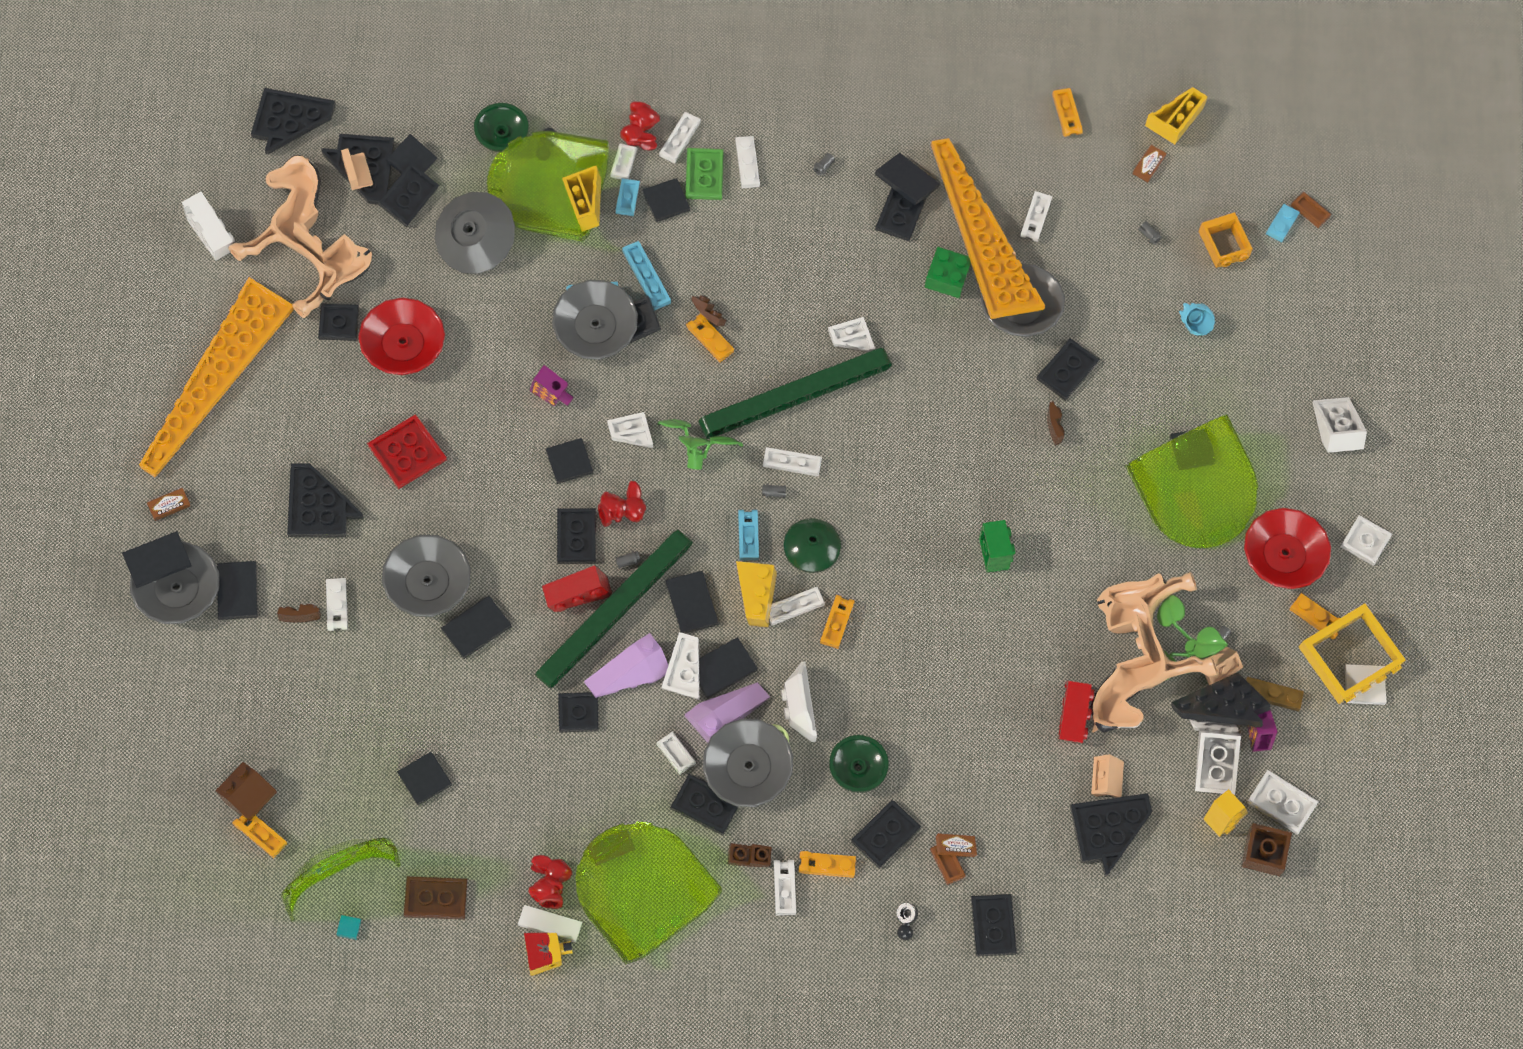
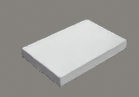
M1269 770L1266 771L1247 801L1249 805L1297 835L1319 802Z

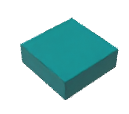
M341 915L336 935L357 940L362 920Z

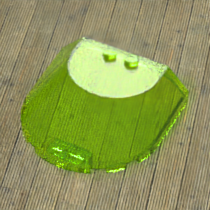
M552 131L532 132L531 136L524 138L520 136L509 142L508 147L502 152L499 151L493 159L487 176L488 193L500 198L510 209L515 227L530 232L584 242L590 235L591 229L584 232L581 231L562 178L597 165L601 176L602 192L608 169L609 141Z
M1227 414L1205 422L1124 465L1153 523L1165 536L1183 546L1211 548L1227 543L1245 529V525L1254 514L1257 505V477Z
M636 822V824L627 825L622 823L600 833L584 850L580 863L577 865L575 877L577 897L584 913L625 965L645 958L705 913L722 893L721 886L675 833L667 828L663 829L648 822Z
M390 838L352 839L336 844L305 862L296 871L281 894L283 905L291 922L295 920L293 910L300 895L309 887L341 870L369 858H383L393 861L397 867L401 866L398 851L393 840Z

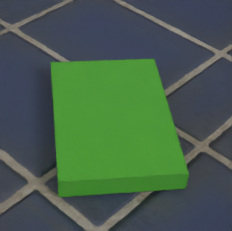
M687 148L686 199L722 200L724 149Z

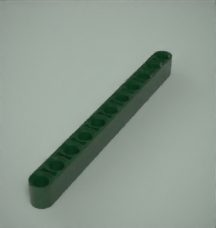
M878 348L701 417L698 423L706 439H710V437L725 434L882 373L891 368L892 363L885 349Z
M679 529L675 530L537 670L535 676L548 688H553L689 550L693 541Z

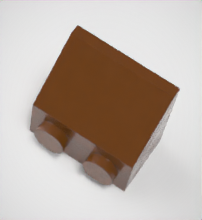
M244 762L215 790L226 805L248 821L277 793L257 771Z

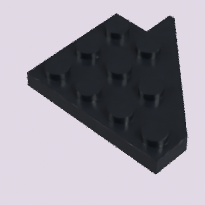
M264 88L251 131V138L267 140L265 154H270L330 121L336 105L335 100Z
M339 133L337 149L322 148V155L350 184L341 150L348 149L350 156L364 153L373 185L355 190L368 204H378L389 188L391 165L386 160L393 153L394 137Z
M291 463L288 537H346L347 519H363V513L310 463Z
M1235 673L1171 702L1172 709L1182 719L1262 727L1263 720L1258 715L1271 710L1270 703L1239 673Z
M1148 793L1070 805L1081 863L1101 861L1104 877L1109 875L1152 813Z

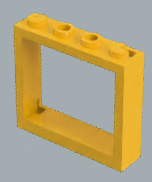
M1365 603L1305 639L1299 645V649L1338 704L1344 701L1346 703L1356 698L1355 694L1360 691L1362 694L1372 688L1371 684L1374 682L1377 684L1387 679V674L1391 672L1395 674L1403 668L1401 665L1406 661ZM1362 618L1393 662L1345 691L1314 646Z

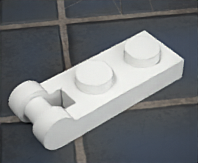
M1035 191L1020 237H1029L1033 239L1032 241L1038 242L1053 196ZM1029 227L1036 228L1035 232L1028 230Z
M346 578L326 579L328 631H334L337 628L348 630ZM341 617V620L334 621V618Z
M774 860L776 916L796 915L794 860H788V862ZM780 870H788V874H781Z

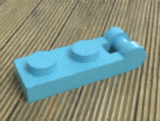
M738 510L739 561L759 560L758 510H752V512ZM744 519H752V522H745Z

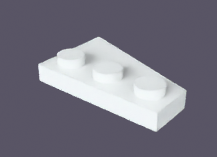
M679 632L661 687L662 689L700 700L698 637Z

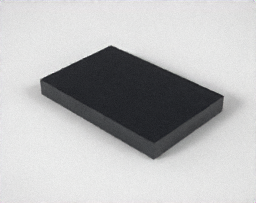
M898 153L875 171V175L915 206L940 186L938 181L901 153Z
M410 163L378 202V205L407 227L440 185L414 164Z
M891 187L875 230L910 242L927 197L915 206Z
M1070 338L1038 374L1036 380L1066 401L1096 367L1100 359Z
M557 508V564H596V508Z
M178 531L122 553L136 588L192 567Z
M256 561L217 563L219 571V590L217 593L218 620L257 618Z
M703 570L665 580L680 633L686 634L719 625Z
M488 595L441 627V630L461 657L465 659L511 628L512 625Z
M738 637L699 658V686L707 699L758 671L757 666Z
M688 774L670 807L671 810L724 836L739 808L721 800L708 786L707 782L691 774Z
M892 799L851 839V843L880 869L921 829V826Z
M1011 894L971 896L976 957L1016 955Z

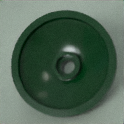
M495 103L485 107L478 113L474 122V133L478 142L485 148L496 152H507L519 147L525 141L529 131L528 120L524 112L508 103Z
M808 518L796 522L789 528L784 538L783 548L786 558L795 568L808 573H817L827 570L837 561L841 551V541L837 531L829 523L820 519ZM814 538L816 542H811L810 539Z
M852 735L839 741L833 748L829 759L830 773L835 782L845 790L855 793H865L877 788L886 778L889 768L888 756L882 745L875 739L864 735ZM860 766L861 770L857 771L854 767Z

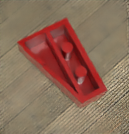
M595 565L542 586L547 606L553 612H561L568 608L606 599L612 595L607 575Z
M1066 681L1058 739L1083 743V739L1087 740L1088 728H1085L1086 720H1090L1091 709L1088 707L1089 700L1093 701L1094 689H1091L1092 684Z

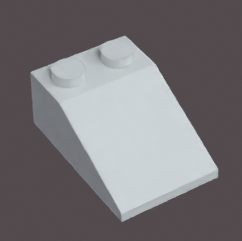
M1349 397L1313 400L1321 440L1328 453L1364 449L1367 430Z
M1199 729L1195 791L1223 794L1229 789L1235 795L1241 740L1239 733Z

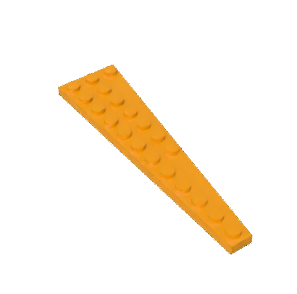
M950 139L931 141V147L990 319L1044 310V302L1036 288H1033L1030 283L1029 276L1023 271L1021 262L1015 257L1014 250L1007 242L1006 236L987 203H984L981 198V193L976 189L972 177L966 172V167L960 160V156Z
M250 277L247 279L238 295L237 301L230 308V313L223 320L220 330L213 337L210 346L206 349L186 383L182 395L175 402V407L168 414L165 424L158 431L155 440L151 443L139 464L141 469L156 478L294 310L293 304Z

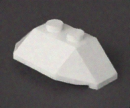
M804 661L799 664L785 682L784 689L781 690L782 701H786L787 708H784L785 720L789 719L790 727L811 742H816L817 732L806 662Z

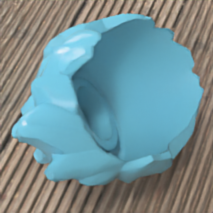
M1203 303L1183 304V311L1180 310L1179 313L1182 322L1191 334L1207 335L1214 329L1215 317L1213 311Z

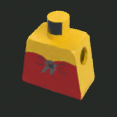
M524 933L530 976L561 966V955L573 953L571 941L559 943L557 933Z

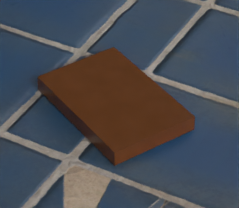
M407 876L404 917L465 920L468 879Z

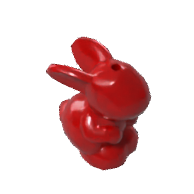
M634 101L629 106L631 112L629 115L630 124L622 128L620 137L629 146H639L647 151L655 150L657 147L655 142L656 136L645 131L653 128L660 121V116L650 105Z
M636 481L629 482L626 500L607 491L602 494L600 504H598V513L604 527H608L612 520H615L617 523L621 522L624 516L635 523L643 519L646 504L641 499V488Z
M545 855L534 856L531 860L532 866L530 869L545 875V877L529 887L528 893L542 907L549 909L562 908V883L571 878L573 874L572 869L563 859H551Z

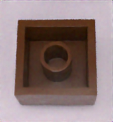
M1252 823L1248 830L1241 867L1280 877L1285 871L1292 833Z

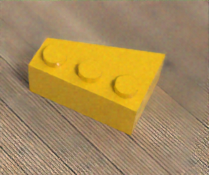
M1192 87L1176 97L1174 101L1163 105L1158 111L1150 113L1145 126L1175 145L1203 110L1208 96Z
M596 165L562 178L582 232L599 226L601 176Z
M736 561L745 614L749 626L769 627L777 576L775 566Z
M1228 789L1213 802L1204 820L1220 837L1224 833L1228 835L1236 828L1235 825L1248 812L1245 806Z

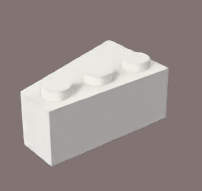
M199 192L183 201L182 205L187 221L213 258L217 261L229 254L228 247L235 242V239L230 232L227 233L224 223L221 219H218L214 209L208 203L203 193Z

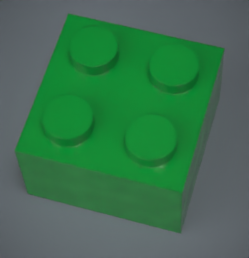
M937 246L924 288L960 299L971 267L969 256Z
M1006 520L982 524L979 542L986 573L1008 570L1011 562H1013L1015 546L1010 542L1011 529L1010 526L1006 525Z

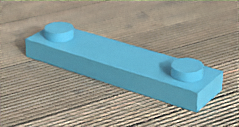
M637 241L623 247L622 252L646 296L651 298L654 309L657 310L671 304V299L640 242Z

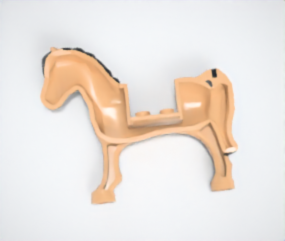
M294 155L285 162L283 167L269 172L266 176V183L269 187L291 190L287 201L278 208L272 217L270 226L259 237L246 243H234L228 249L233 257L241 261L247 255H259L271 243L280 242L311 261L319 272L318 287L308 298L298 300L292 305L297 314L305 318L313 309L318 308L324 299L330 300L338 286L363 276L371 265L372 253L365 247L355 245L345 234L323 252L321 240L316 235L312 237L309 234V229L318 217L316 206L321 185L319 171L309 159L301 155Z
M1191 572L1181 577H1173L1167 582L1158 573L1146 581L1117 584L1108 587L1097 599L1099 608L1106 614L1109 631L1117 634L1138 632L1139 637L1136 638L1138 648L1142 649L1144 656L1116 664L1117 669L1113 670L1112 674L1105 679L1094 694L1090 705L1091 715L1095 723L1092 729L1093 733L1097 730L1105 733L1119 728L1138 727L1142 723L1144 715L1140 709L1130 706L1127 701L1142 690L1151 689L1168 678L1190 672H1201L1208 677L1218 675L1213 657L1203 660L1197 656H1191L1182 661H1171L1165 655L1154 631V612L1163 600L1181 590L1190 592L1197 590L1196 582Z

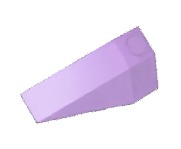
M649 633L586 679L584 683L595 697L616 693L621 689L635 688L637 685L654 683L666 675L669 665L662 648Z
M757 682L701 702L684 716L708 743L711 736L727 723L745 718L767 701L770 696Z

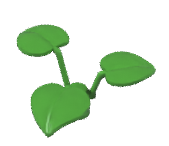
M668 419L658 422V425L681 428L685 431V436H679L678 439L687 447V468L702 469L703 458H707V453L713 444H738L743 447V443L731 437L713 436L710 437L709 441L704 438L689 436L687 427H691V424L684 420ZM707 445L704 453H702V449L697 447Z
M1170 595L1159 607L1157 620L1160 625L1169 627L1173 624L1189 640L1185 644L1186 653L1172 652L1168 654V652L1163 650L1171 661L1176 662L1173 658L1174 656H1186L1189 658L1192 655L1200 659L1208 658L1220 652L1228 645L1220 633L1213 627L1202 629L1197 635V640L1190 637L1176 622L1183 619L1185 615L1184 604L1178 597Z

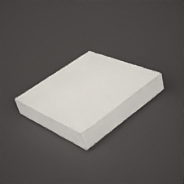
M1359 515L1340 547L1374 566L1392 533Z
M1346 664L1345 689L1348 690L1385 666ZM1385 680L1379 684L1374 682L1371 684V689L1363 694L1361 691L1355 694L1356 698L1347 703L1385 705Z

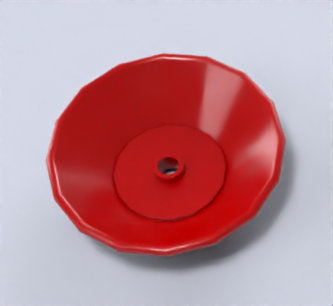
M401 297L386 300L371 309L361 323L358 338L361 352L372 366L384 373L407 375L419 372L435 361L442 351L445 331L441 318L432 307L416 299Z
M1278 508L1266 511L1253 520L1245 534L1244 551L1250 567L1261 579L1275 587L1296 589L1309 586L1323 576L1330 564L1331 545L1326 531L1315 518L1301 510ZM1285 551L1288 555H1283L1282 552Z

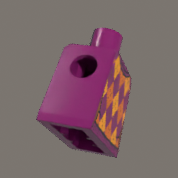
M543 365L533 379L530 392L553 406H556L559 401L569 406L574 399V396L566 392L568 383L547 366Z
M1269 710L1258 715L1263 720L1262 727L1247 726L1252 752L1272 750L1277 735V728L1272 712Z

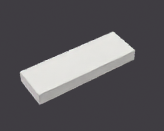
M684 112L661 149L659 156L676 163L701 123V119Z
M766 447L763 467L819 477L822 457Z
M818 587L773 603L769 618L771 626L824 606L825 602Z
M524 905L518 926L541 933H557L558 938L576 943L582 922Z

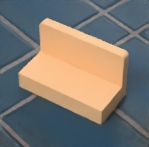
M348 149L341 150L351 189L355 190L373 185L364 153L350 156Z
M1226 646L1220 652L1210 656L1215 661L1218 675L1211 677L1205 675L1208 684L1211 685L1243 668L1237 651Z
M1110 754L1094 757L1092 795L1096 797L1110 795L1114 798L1122 797L1124 762Z

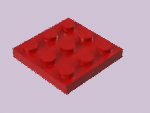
M416 414L367 443L369 449L398 490L447 461V457Z

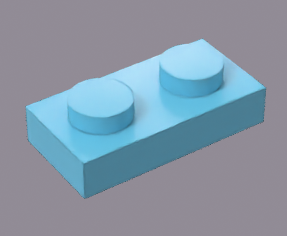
M621 179L616 214L634 216L640 181Z
M1283 204L1266 234L1283 242L1300 212Z

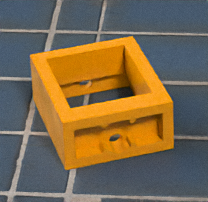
M1235 212L1201 223L1198 232L1216 268L1221 266L1227 267L1237 261L1243 262L1250 257L1253 248ZM1231 229L1241 250L1220 256L1211 234Z

